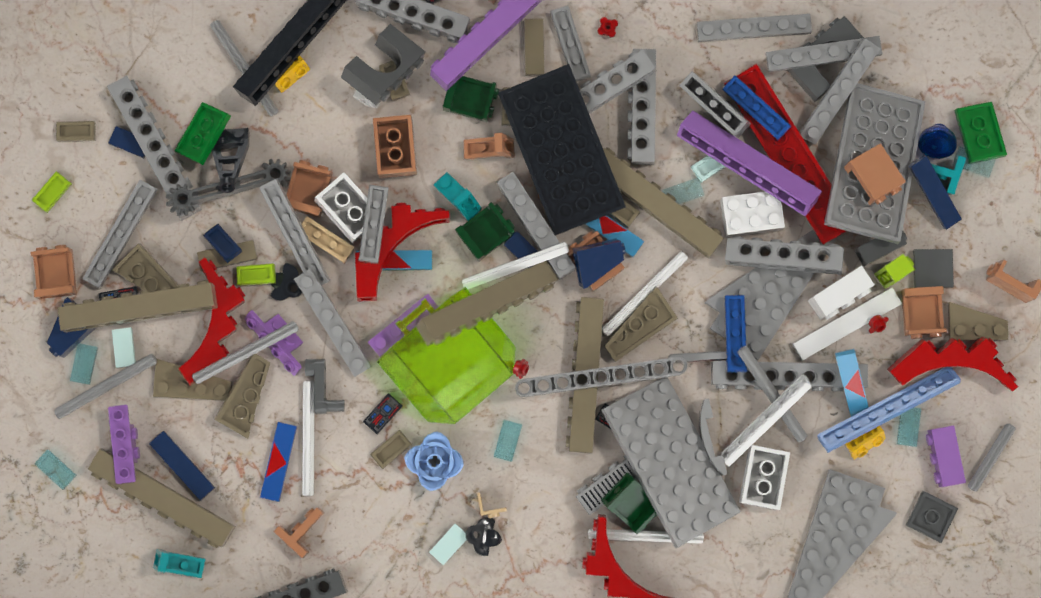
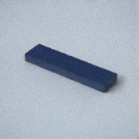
M924 155L910 164L911 172L943 228L947 230L962 220L928 157Z
M162 431L149 443L200 501L216 488L165 431Z

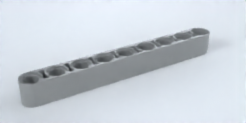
M674 357L526 378L516 383L515 390L521 397H531L679 376L687 370L688 364L684 358ZM675 361H680L683 364L682 371L674 370L673 363ZM655 364H661L664 367L662 374L654 372ZM636 367H642L645 370L643 377L635 375L634 370ZM618 369H622L626 373V377L622 380L617 379L615 376V372ZM598 372L606 374L605 382H598L596 380ZM585 375L587 383L579 385L576 381L577 376ZM561 377L568 380V386L565 388H560L557 385V380ZM541 380H545L549 384V388L545 391L538 388V383ZM521 383H527L530 387V390L525 394L521 393L518 389Z

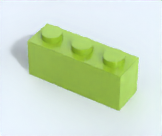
M902 254L875 272L874 275L884 289L914 271V263L909 256L905 257Z

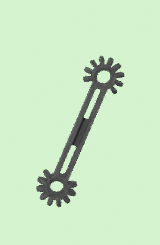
M269 159V165L267 163L262 165L265 170L238 177L235 190L231 193L222 192L219 189V182L192 190H187V184H184L183 189L177 184V190L170 188L171 194H166V199L170 200L166 202V206H172L170 209L171 213L177 210V216H180L181 212L188 216V210L192 213L195 212V208L192 205L255 189L274 180L270 176V173L273 171L280 174L278 178L280 184L283 187H287L288 183L286 181L291 180V176L288 175L291 173V169H285L287 166L286 162L280 165V159H277L276 163ZM259 178H264V179H262V180H258V181H254V182H251V183H247V184L240 185L241 183H244V182L252 181V180L259 179ZM218 190L217 192H214V193L206 194V195L199 196V197H195V198L193 197V196H196V195H200V194H204V193H207V192H211V191ZM184 196L188 201L185 204H180L177 198Z

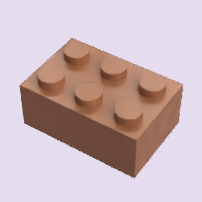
M401 115L373 118L379 178L417 175L412 116Z

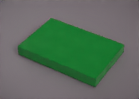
M202 102L174 151L204 165L231 115Z
M992 102L956 108L954 110L969 164L1007 156Z

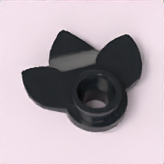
M285 263L283 273H276V283L271 284L275 289L270 295L275 300L283 301L288 297L296 298L302 294L294 278L299 276V272L294 266ZM297 285L295 292L291 291V286Z
M493 518L480 519L476 525L468 527L465 533L467 541L473 544L475 552L481 556H488L489 547L497 546L502 542L501 535L496 530H493L495 525V519ZM475 531H476L477 534H478V537H477V538L474 537V532H475Z

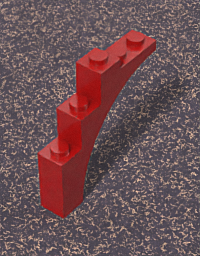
M396 203L395 206H391L392 228L383 226L378 264L359 261L360 250L355 252L358 302L377 301L381 272L392 252L406 238L419 230L436 224L450 223L449 210L445 211L444 208H436L434 211L426 212L425 209H417L415 212H411V205H407V203Z
M206 258L199 261V266L209 283L215 285L218 308L212 309L209 328L200 347L188 361L178 368L189 386L195 383L192 377L194 373L229 354L223 344H218L237 331L235 327L237 325L236 321L232 316L228 317L227 314L245 303V294L240 287L236 288L234 284L226 288L228 283L222 275L220 277L215 272L217 270L216 266L211 260L207 261Z
M981 337L967 350H965L967 346L960 339L951 338L936 352L934 350L937 348L930 340L926 342L921 339L887 369L901 385H905L914 377L929 370L961 366L988 373L1012 392L1018 388V385L1015 383L1017 379L1010 372L1006 373L1002 367L1004 365L997 357L994 359L999 352L995 349L997 345L991 338Z
M598 514V519H594L593 531H596V539L592 538L591 550H595V553L587 552V557H583L582 569H586V575L608 576V579H604V590H607L608 596L673 598L645 589L623 571L609 546L606 533V515Z

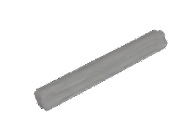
M1005 424L968 484V488L972 491L977 492L1016 430L1013 425Z

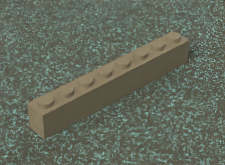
M603 148L620 192L709 259L724 239L721 236L722 233L714 227L711 229L707 226V221L702 217H695L691 214L692 210L683 204L681 206L675 202L677 199L669 193H663L658 184L653 181L651 183L645 179L646 176L639 170L635 172L631 169V165L626 160H619L615 157V152L610 148Z
M548 261L541 262L422 318L416 327L427 346L433 343L438 345L445 341L448 336H457L464 328L469 330L478 324L477 322L481 320L486 322L496 313L499 315L503 314L512 305L517 307L527 298L529 300L536 298L539 292L544 291L546 293L552 290L558 278Z
M208 280L198 281L197 285L192 286L180 284L178 288L174 289L161 287L156 292L143 290L137 295L124 293L119 298L106 296L102 297L101 301L95 302L94 299L83 300L82 304L75 305V302L64 303V307H58L60 330L67 333L218 308L215 285L209 283Z
M581 297L580 302L577 301L576 313H579V321H575L574 332H578V339L574 340L573 351L577 352L576 359H572L571 370L582 371L599 368L604 299ZM579 375L576 381L579 385H585L587 377ZM597 387L574 390L573 397H569L568 409H572V417L568 416L567 428H571L570 436H566V447H569V452L593 453Z
M104 449L98 450L88 467V470L92 472L91 475L96 479L101 480L103 478L109 481L107 485L116 490L121 488L125 491L124 495L133 500L135 497L142 501L141 505L148 509L155 508L158 510V515L165 519H168V517L174 519L175 525L183 529L186 526L192 530V535L200 539L203 536L208 539L207 543L215 548H218V546L224 547L236 527L135 468V482L116 484L113 454Z

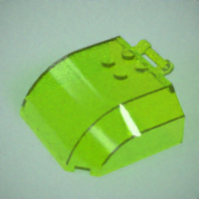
M466 287L448 298L437 309H434L426 299H423L421 305L402 321L399 320L395 323L405 336L389 348L377 361L427 422L456 424L514 375L513 367L516 347L493 318L486 322L481 320L477 322L478 324L469 330L464 328L457 336H448L445 341L438 345L433 343L427 346L416 326L411 331L406 328L426 310L432 314L471 296L472 294Z

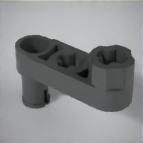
M305 359V376H314L315 414H327V412L336 411L344 412V400H327L326 360Z

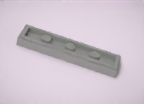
M569 6L551 10L550 13L566 63L570 64L576 82L591 78Z
M369 185L359 261L378 264L389 187Z
M726 351L681 353L668 356V358L682 357L687 362L727 360Z

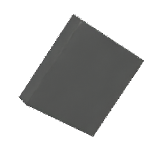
M953 249L913 250L914 288L954 287Z
M922 491L906 526L942 543L958 508Z

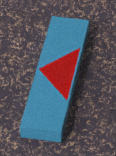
M607 215L585 224L595 232L598 231L607 240L615 238L620 240L625 246L626 253L631 257L635 256L644 243L642 239Z
M394 250L383 270H432V250Z
M854 349L835 353L851 417L869 408Z

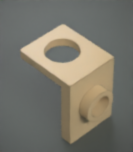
M480 492L477 493L481 516L488 515V518L499 517L500 512L507 511L506 507L483 511Z

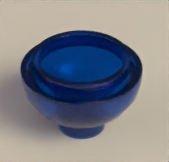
M935 124L921 133L918 147L924 155L935 159H942L951 156L956 151L957 139L955 134L945 125Z

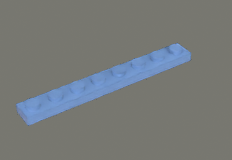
M945 367L817 435V438L827 453L956 386L961 382V379L952 367Z

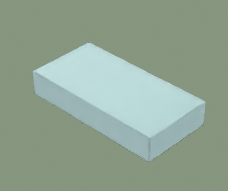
M707 155L692 165L691 169L702 183L726 166Z
M132 328L112 330L116 368L129 367L136 363Z
M455 523L429 553L444 565L467 540L465 532Z

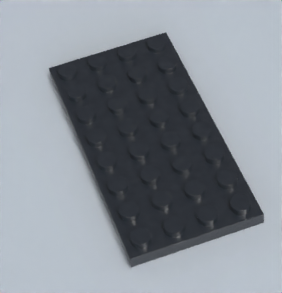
M570 64L498 92L555 236L626 208Z

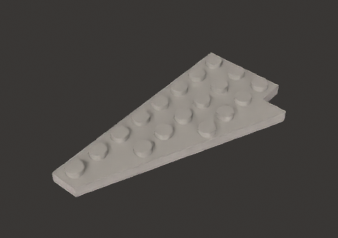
M812 230L797 241L807 245L811 242L820 243L821 246H829V244H834L837 238L822 245L818 236ZM782 251L779 256L787 258L790 253ZM806 252L799 255V258L802 260H806L809 257V254ZM821 254L818 259L823 261L826 254ZM754 268L705 302V304L719 312L710 330L726 339L725 295H744L746 346L755 359L759 360L815 272Z
M831 469L828 470L787 598H824L896 516L897 512L879 507L885 491L884 487Z

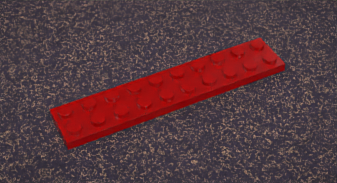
M755 64L737 75L736 77L792 126L778 141L736 103L742 115L751 123L750 128L768 157L822 191L816 204L805 216L822 245L847 232L846 230L824 225L832 184L758 65Z

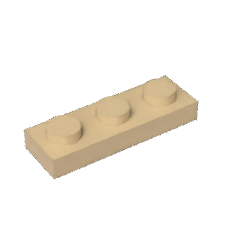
M306 216L301 224L310 242L344 264L355 249L354 246Z

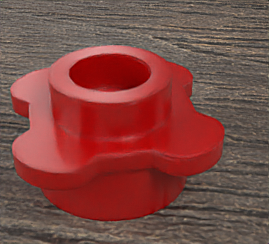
M602 17L598 34L611 38L614 37L618 21Z
M881 315L872 317L868 323L871 327L869 332H882L886 328V323L889 320L888 317L883 318Z
M518 359L513 367V374L519 377V379H522L528 373V361L525 359Z

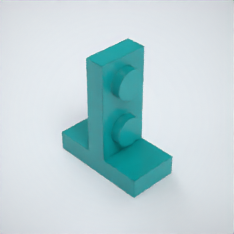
M958 155L953 170L931 163L939 178L946 180L947 177H951L946 190L947 193L955 194L966 157Z
M448 172L433 184L460 211L467 221L472 219L482 209L472 193L467 188L464 189Z
M156 549L152 568L157 572H169L202 578L206 559Z

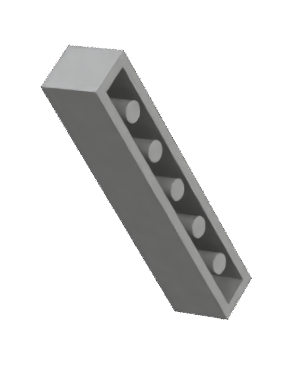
M512 172L497 181V186L538 249L541 251L560 244L515 173ZM567 253L547 260L559 280L576 269Z

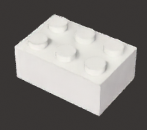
M342 173L315 197L314 202L353 244L362 236L367 197L345 173Z
M767 192L722 197L720 200L725 238L782 231L785 228L781 201Z
M860 266L813 296L808 302L820 320L824 317L828 320L839 313L838 308L845 309L855 303V297L861 299L872 292L870 288L875 284L863 266Z
M751 445L748 450L739 503L780 510L790 452Z

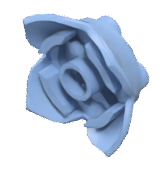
M438 431L428 434L421 445L412 447L404 457L408 469L418 475L420 484L429 491L441 488L448 478L459 474L464 465L461 454L454 450L448 438ZM434 456H438L437 459H440V464H436V467H432V464L429 463V460L433 459Z

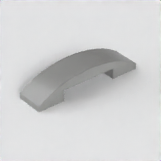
M708 398L703 400L700 410V436L710 461L721 475H726L727 471L723 455L715 457L706 419L713 418Z

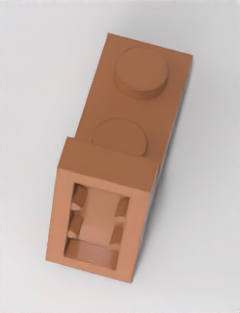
M495 133V137L464 140V159L470 160L499 156L515 158L514 139L503 133Z
M319 507L315 510L311 508L305 515L307 519L302 524L300 522L297 523L291 530L293 532L292 535L282 526H278L274 532L301 558H304L309 551L298 541L324 512Z

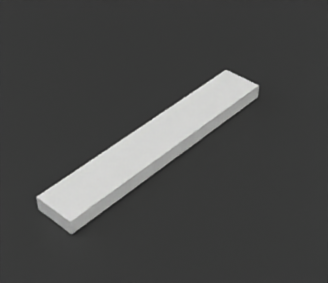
M892 287L792 345L803 361L868 324L872 317L876 315L882 316L902 303Z
M804 374L790 385L721 453L724 462L728 466L732 465L812 387L809 379Z

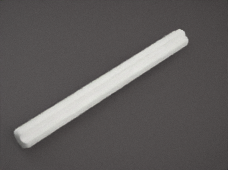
M562 242L462 280L463 287L468 290L569 252L566 242Z
M682 251L679 252L602 328V332L606 336H610L633 313L655 286L659 288L688 259L687 255Z
M314 381L303 382V496L314 495Z
M589 529L588 538L596 539V531ZM606 529L608 540L672 542L666 531H640L636 534L633 530ZM701 534L687 543H703L704 535Z

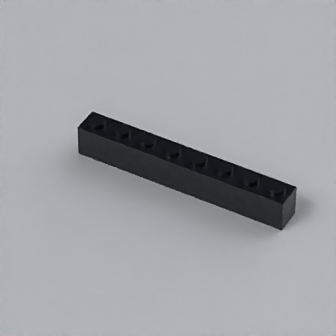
M307 0L293 18L286 23L280 33L274 37L267 48L261 52L254 63L249 66L241 78L237 80L233 86L237 93L256 107L347 0Z

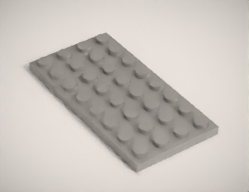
M860 83L856 84L848 97L824 225L895 244L901 242L913 174L909 165L915 162L925 101ZM881 143L906 183L901 186L902 191L892 196L890 193L882 203L877 205L875 202L869 205L870 197L853 171L847 173L844 167L852 159Z
M668 377L661 378L601 410L675 548L684 545L740 513L722 476L710 461L703 442Z

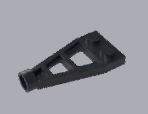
M249 128L224 129L212 149V155L220 179L219 189L224 193H231L235 190L236 181L249 149ZM238 148L235 156H222L221 149ZM222 164H235L234 170L223 171Z

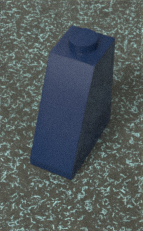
M615 238L572 248L579 286L583 289L588 288L624 261L623 254L626 251L624 244L620 240Z
M67 297V298L64 300V303L75 302V301H74L73 299ZM58 315L47 341V344L50 346L49 351L55 357L65 358L96 328L65 333L60 330Z

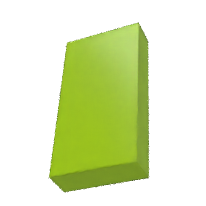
M56 171L32 201L48 213L72 183Z
M275 264L236 266L238 286L276 283Z

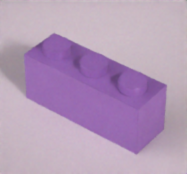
M954 425L927 430L926 441L928 446H931L932 451L930 453V461L932 465H935L936 470L934 472L935 483L939 487L966 483Z

